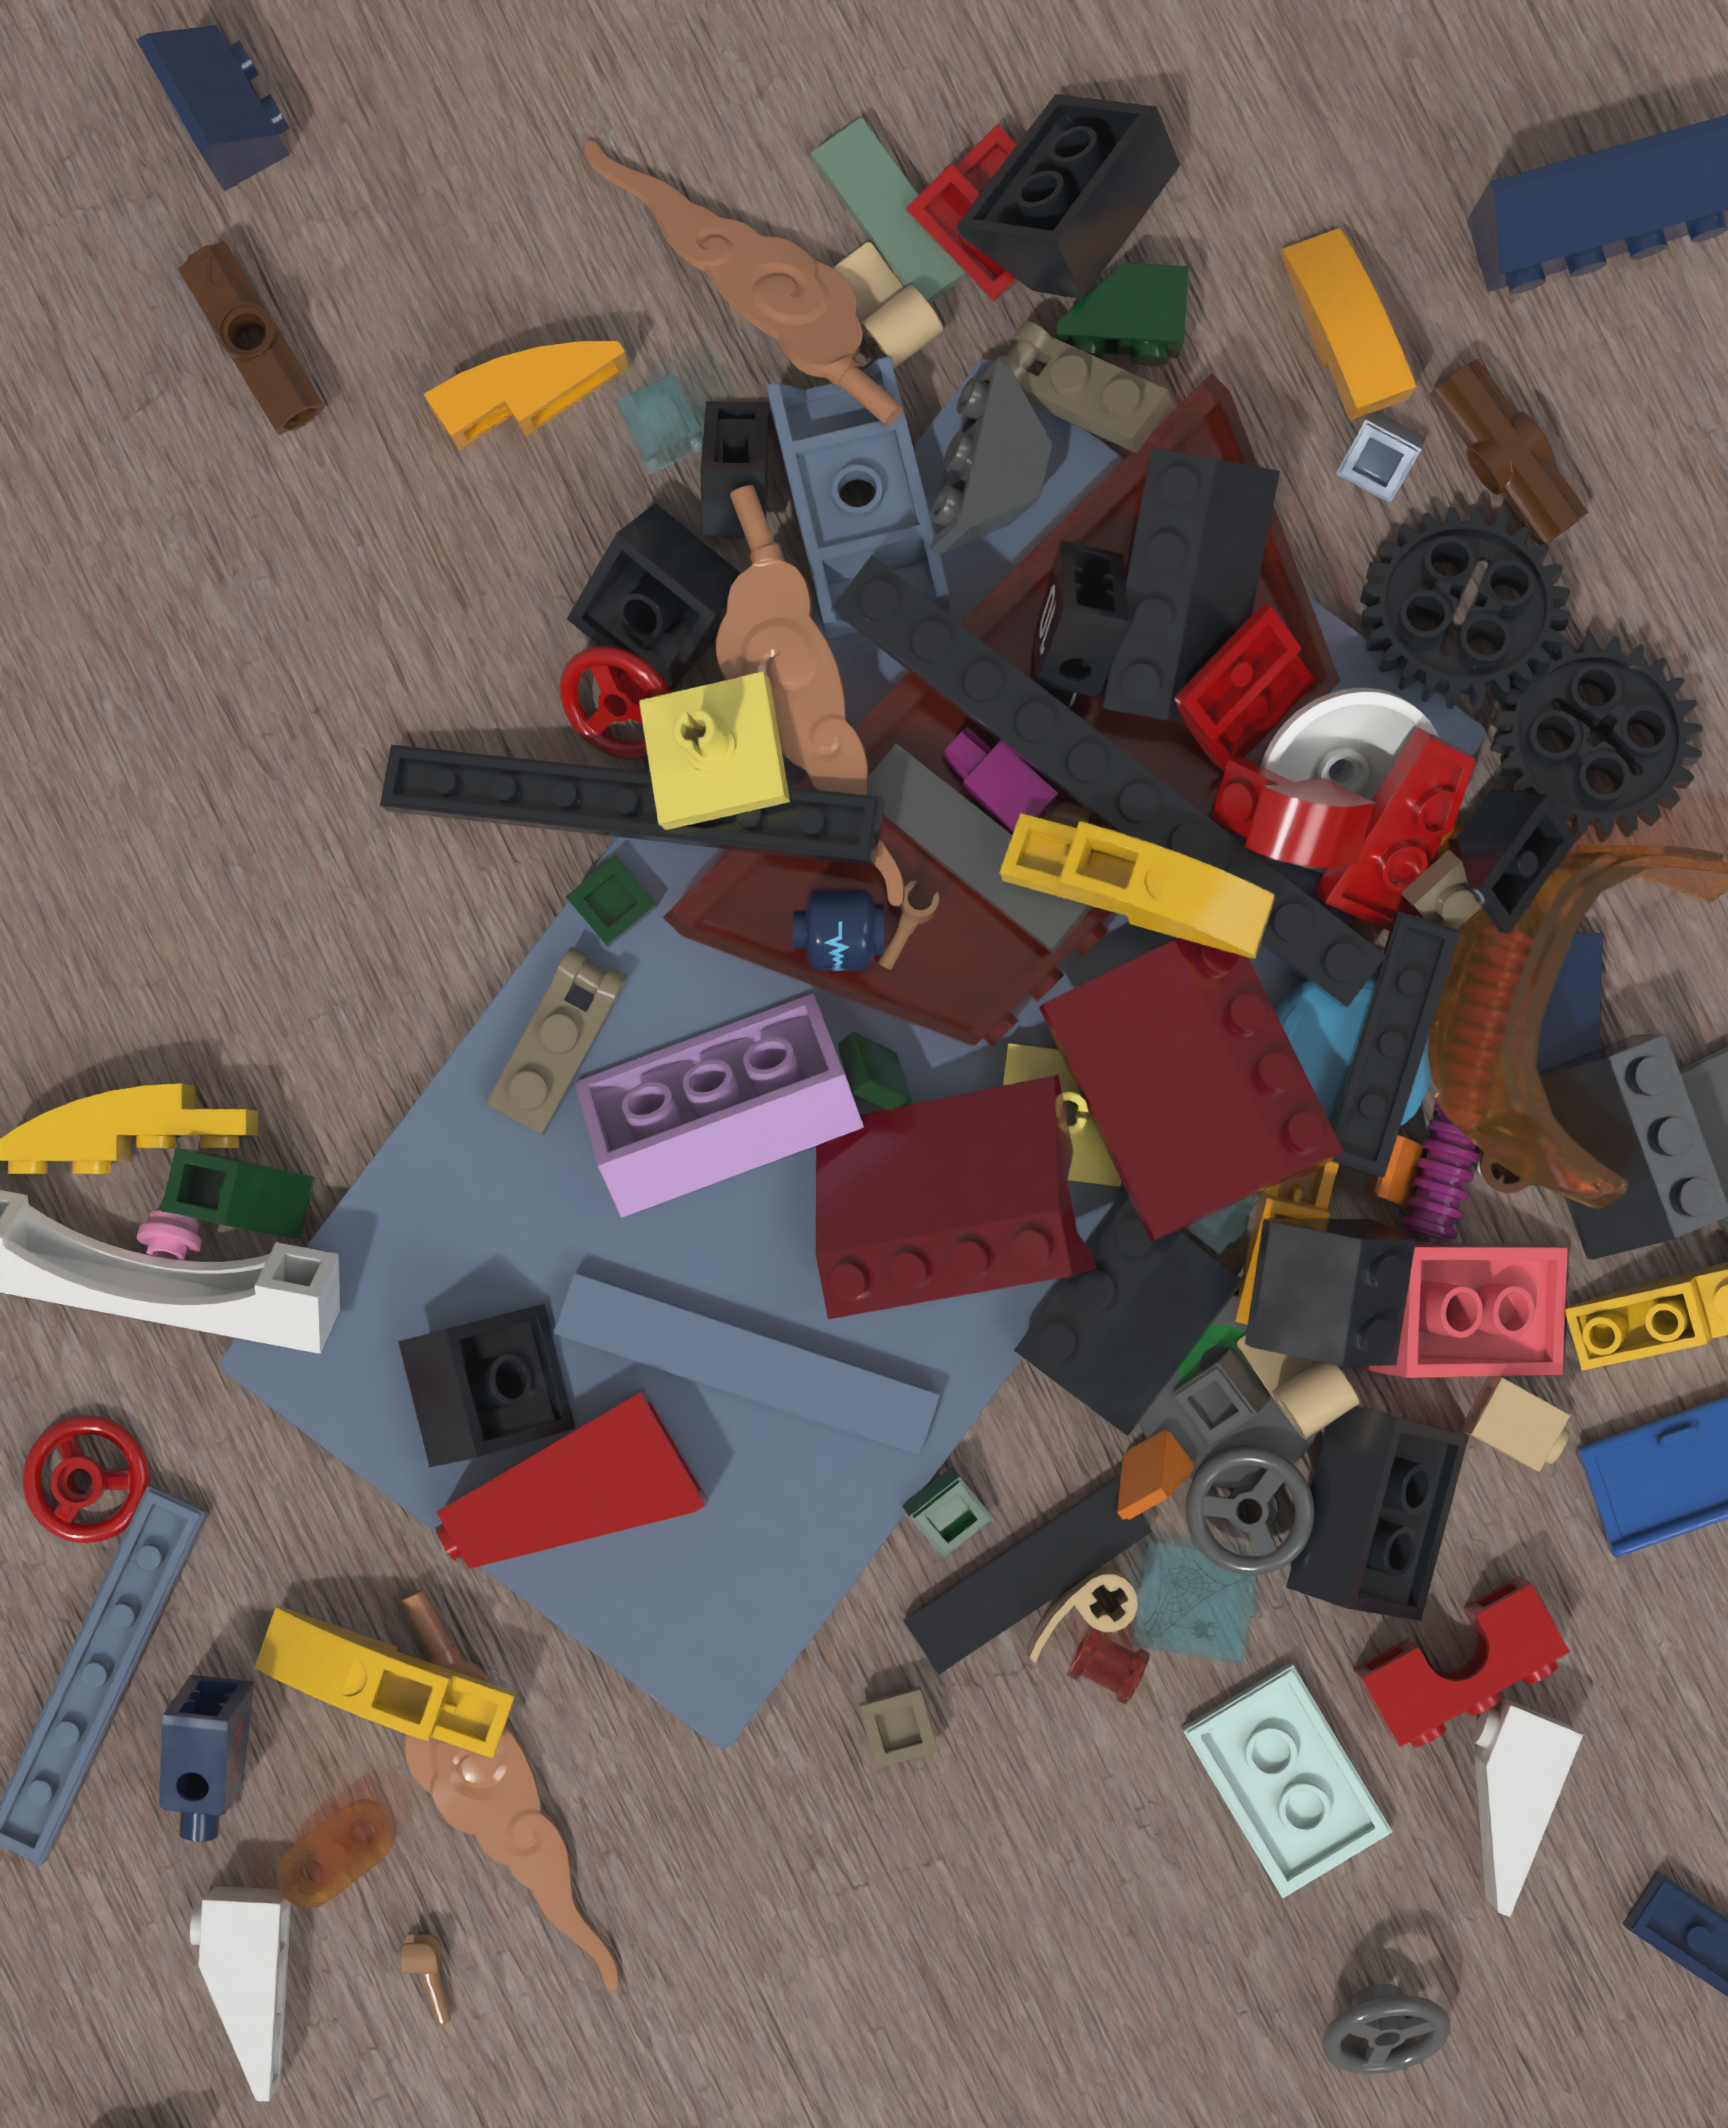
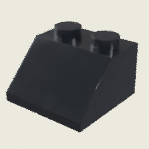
M654 503L616 533L568 615L567 620L598 646L621 648L647 661L661 675L671 692L717 638L720 624L727 613L730 588L741 573L657 503Z
M1263 1218L1245 1344L1251 1348L1339 1366L1396 1365L1416 1239L1372 1219Z
M544 1304L398 1341L429 1467L482 1457L575 1429Z

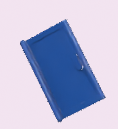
M1728 1395L1577 1447V1458L1583 1466L1610 1551L1616 1558L1728 1519ZM1659 1434H1663V1435L1660 1437L1659 1443H1658V1442H1657V1436H1658Z

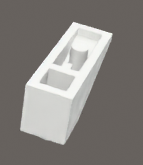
M1504 1697L1493 1709L1490 1708L1480 1714L1475 1725L1472 1742L1478 1745L1474 1758L1485 1897L1498 1913L1511 1917L1583 1735L1569 1724Z
M215 1886L203 1898L202 1905H195L193 1908L190 1923L191 1945H200L198 1966L256 2101L269 2102L281 2084L292 1890Z

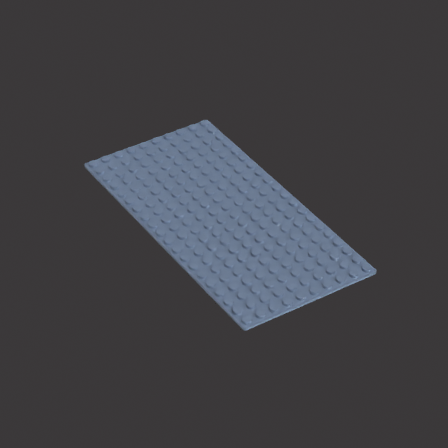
M983 359L974 366L913 447L930 517L934 502L941 489L946 485L950 471L949 468L944 466V457L952 438L960 429L963 415L957 413V403L960 394L968 380L972 377L979 379L993 365V360ZM1031 405L1052 442L1040 498L1012 524L943 554L940 553L950 593V610L945 612L1036 682L1034 655L1035 627L1060 540L1123 553L1126 585L1147 475L1087 430ZM932 522L935 533L937 523ZM1262 561L1252 615L1263 603L1273 607L1302 649L1297 655L1316 682L1247 754L1246 759L1261 765L1270 742L1293 714L1319 697L1350 688L1380 689L1404 698L1426 716L1437 731L1439 738L1462 748L1472 757L1486 739V730L1483 725L1456 705L1453 709H1448L1445 697L1437 691L1427 702L1421 701L1423 684L1417 680L1403 690L1398 688L1403 670L1400 667L1386 672H1382L1379 669L1385 652L1382 650L1368 651L1366 647L1368 640ZM811 581L808 585L813 606L811 617L825 636ZM854 632L826 639L833 651L842 678L847 721L858 733L865 749L868 761V776L893 746L898 744L998 823L976 800L970 798L961 789L964 779L956 773L945 758L944 750L966 727L974 732L991 749L1000 741L861 633ZM1109 673L1101 693L1094 696L1077 693L1074 704L1069 709L1211 819L1225 771L1213 764L1185 722L1169 721L1103 709ZM782 751L788 787L817 790L812 784L807 771L794 765ZM1345 759L1337 760L1330 767L1329 775L1339 773L1345 765ZM1063 791L1060 796H1056L1055 801L1039 818L1050 821L1055 807L1063 802L1082 805ZM1090 812L1088 824L1114 831ZM884 818L882 819L880 839L897 862L903 876L904 887L909 882L917 880L912 893L908 897L910 906L917 910H925L929 908L937 891L939 893V903L935 914L929 921L918 924L913 934H910L892 970L877 963L881 955H874L871 966L863 971H818L809 966L806 958V949H793V910H806L807 897L811 891L817 888H863L871 893L874 904H884L885 949L897 927L896 923L901 914L898 906H894L889 902L885 878L876 866L617 837L585 880L616 856L656 904L657 908L608 948L570 901H568L305 1248L336 1253L339 1256L340 1312L321 1353L318 1354L236 1338L221 1359V1367L226 1374L435 1533V1527L442 1524L436 1513L441 1508L644 1389L707 1496L708 1502L706 1506L694 1513L480 1567L719 1748H728L735 1742L906 1514L902 1506L927 1486L1023 1358L1014 1351L1068 1277L828 1319L816 1260V1146L621 1218L597 1165L574 1082L814 993L847 1082L848 1078L840 1057L838 1043L854 1031L897 1053L912 1098V1102L908 1105L999 1087L1003 1083L1008 1043L1058 1049L1039 1009L1043 1003L1178 938L1129 924L1126 915L1093 906L1053 954ZM1217 823L1242 844H1246V837ZM1254 852L1346 925L1351 920L1353 915L1324 903L1313 892L1324 873ZM1261 944L1259 945L1256 958H1249L1273 1007L1306 980ZM570 947H574L589 955L588 963L605 972L613 968L628 976V980L545 1135H542L488 1106L486 1102L553 981L563 957ZM575 985L566 1002L587 1012L595 995ZM852 1093L859 1115L886 1110ZM1068 1181L1077 1231L1089 1249L1129 1197L1122 1181L1120 1187ZM577 1272L940 1393L921 1455L918 1456L553 1334L573 1273ZM544 1304L575 1429L482 1457L429 1467L398 1341Z

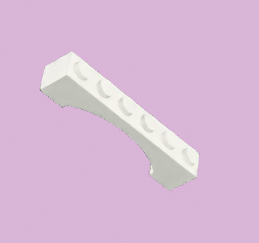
M0 1190L1 1293L318 1354L321 1353L340 1312L339 1256L336 1253L276 1242L270 1254L244 1260L197 1262L155 1257L122 1249L87 1237L65 1227L28 1204V1195Z

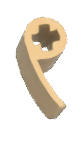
M866 242L833 267L849 282L855 292L857 302L856 316L861 324L862 338L879 358L890 356L893 369L943 332L942 324L930 304L912 285L904 288L871 242Z
M1246 1335L1238 1340V1349L1278 1407L1303 1439H1308L1359 1404L1355 1391L1337 1365L1251 1348L1245 1344Z
M1099 1567L1065 1590L1047 1611L1028 1643L1026 1650L1033 1664L1035 1665L1043 1646L1056 1625L1074 1605L1084 1620L1094 1629L1102 1632H1116L1125 1628L1134 1619L1138 1609L1137 1595L1129 1580L1118 1570L1110 1567ZM1101 1585H1104L1110 1592L1121 1588L1123 1591L1122 1594L1115 1597L1120 1604L1119 1608L1110 1614L1103 1607H1099L1094 1611L1090 1608V1605L1097 1602L1093 1592Z

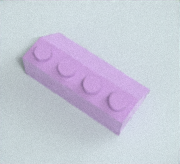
M814 993L574 1082L597 1165L621 1218L864 1128Z

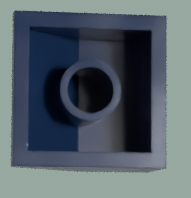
M217 25L147 33L136 39L197 149L224 191L290 155L279 136L290 128L272 96L269 94L259 100L251 87L249 80L259 74L240 40L228 46Z

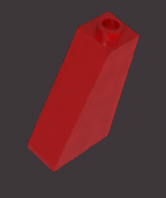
M643 1389L441 1508L436 1513L442 1524L435 1527L448 1555L454 1561L462 1557L467 1567L471 1569L694 1513L706 1506L708 1498Z

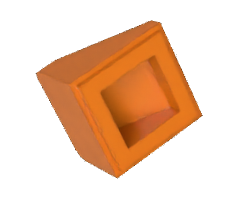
M1397 1135L1385 1177L1379 1178L1370 1175L1366 1189L1367 1196L1404 1208H1410V1206L1406 1205L1407 1197H1414L1417 1189L1411 1183L1413 1177L1420 1178L1422 1169L1417 1167V1162L1419 1158H1426L1428 1150L1408 1138Z
M1161 1430L1130 1448L1125 1453L1122 1461L1117 1510L1122 1520L1126 1518L1130 1520L1167 1499L1193 1471L1192 1468L1195 1464L1168 1430Z

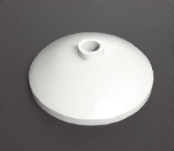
M1373 688L1344 689L1319 697L1293 714L1270 742L1260 766L1293 782L1325 778L1371 801L1417 727L1437 737L1439 736L1426 716L1413 704L1398 695ZM1345 759L1343 769L1337 774L1329 775L1330 767L1337 760ZM1303 866V867H1305V868H1308V869H1310V870H1313V871H1316V872H1320V873H1325L1326 870L1328 869V868H1319V867Z

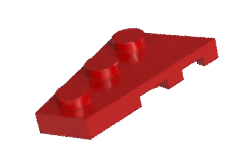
M1417 727L1371 799L1376 804L1357 863L1329 867L1313 892L1324 903L1387 931H1390L1395 913L1398 911L1416 916L1417 913L1402 896L1401 892L1434 863L1442 836L1453 831L1476 759L1462 748Z

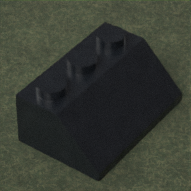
M1055 94L956 225L960 236L1030 290L1083 299L1180 166L1157 107Z
M1666 1034L1632 1035L1522 1080L1524 1090L1587 1259L1594 1260L1674 1240L1728 1217V1202Z
M1128 1197L1090 1248L1095 1258L1096 1269L1068 1277L1014 1350L1127 1436H1129L1243 1283L1240 1278L1179 1230L1150 1242Z
M1358 1405L1325 1426L1323 1434L1324 1444L1316 1475L1310 1486L1315 1510L1313 1528L1307 1544L1300 1554L1291 1561V1570L1286 1588L1346 1609L1421 1621L1469 1435Z

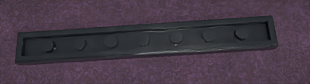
M391 745L380 806L387 811L875 866L885 802L879 796L788 787L790 802L665 830L658 824L650 772Z

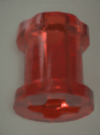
M1090 1625L1075 1650L1067 1676L1074 1680L1082 1676L1116 1693V1701L1126 1705L1143 1677L1150 1653L1142 1648L1133 1652L1101 1636V1631L1094 1629Z

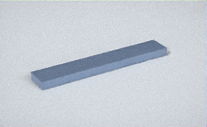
M577 1272L573 1273L553 1332L555 1335L918 1456L921 1455L940 1398V1393Z
M153 1484L147 1486L1 1798V1847L39 1865L47 1861L207 1518L209 1510Z

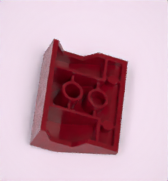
M1177 938L1049 1000L1039 1007L1081 1097L1086 1101L1088 1112L1150 1242L1218 1214L1256 1193L1291 1178L1304 1177L1314 1173L1344 1152L1249 957Z
M1059 1075L901 1106L891 1111L887 1109L861 1114L860 1118L864 1128L816 1145V1260L828 1319L1070 1277L1096 1269L1094 1255L1078 1234L1070 1196L1068 1176L1074 1151Z

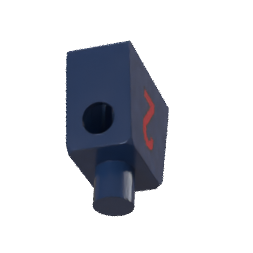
M190 1675L163 1713L159 1805L165 1811L181 1812L179 1836L183 1839L202 1842L217 1838L220 1815L226 1814L242 1787L254 1681Z

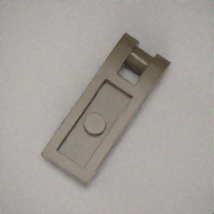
M1025 321L1013 336L1012 341L1015 346L1007 357L999 356L997 358L1010 366L1031 405L1135 453H1138L1172 405L1168 389L1051 337L1042 327L1029 321ZM1034 361L1045 365L1039 376L1027 372Z
M570 947L563 957L553 981L486 1102L488 1106L542 1135H545L628 980V976L613 968L605 972L588 963L589 955L574 947ZM575 985L595 995L587 1012L566 1002Z

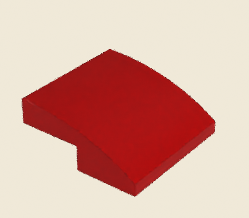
M998 124L955 167L950 164L906 208V212L993 302L1019 282V280L962 238L956 225L1017 146Z
M1263 603L1174 697L1178 710L1194 738L1213 764L1224 771L1228 759L1245 758L1316 682L1297 655L1302 649L1273 607L1266 603Z

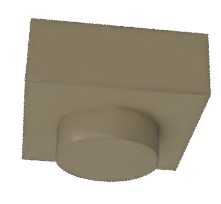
M1450 850L1446 851L1401 892L1402 896L1420 918L1454 929H1458L1481 908L1468 888L1463 862Z
M921 1685L859 1702L860 1713L876 1769L938 1752Z

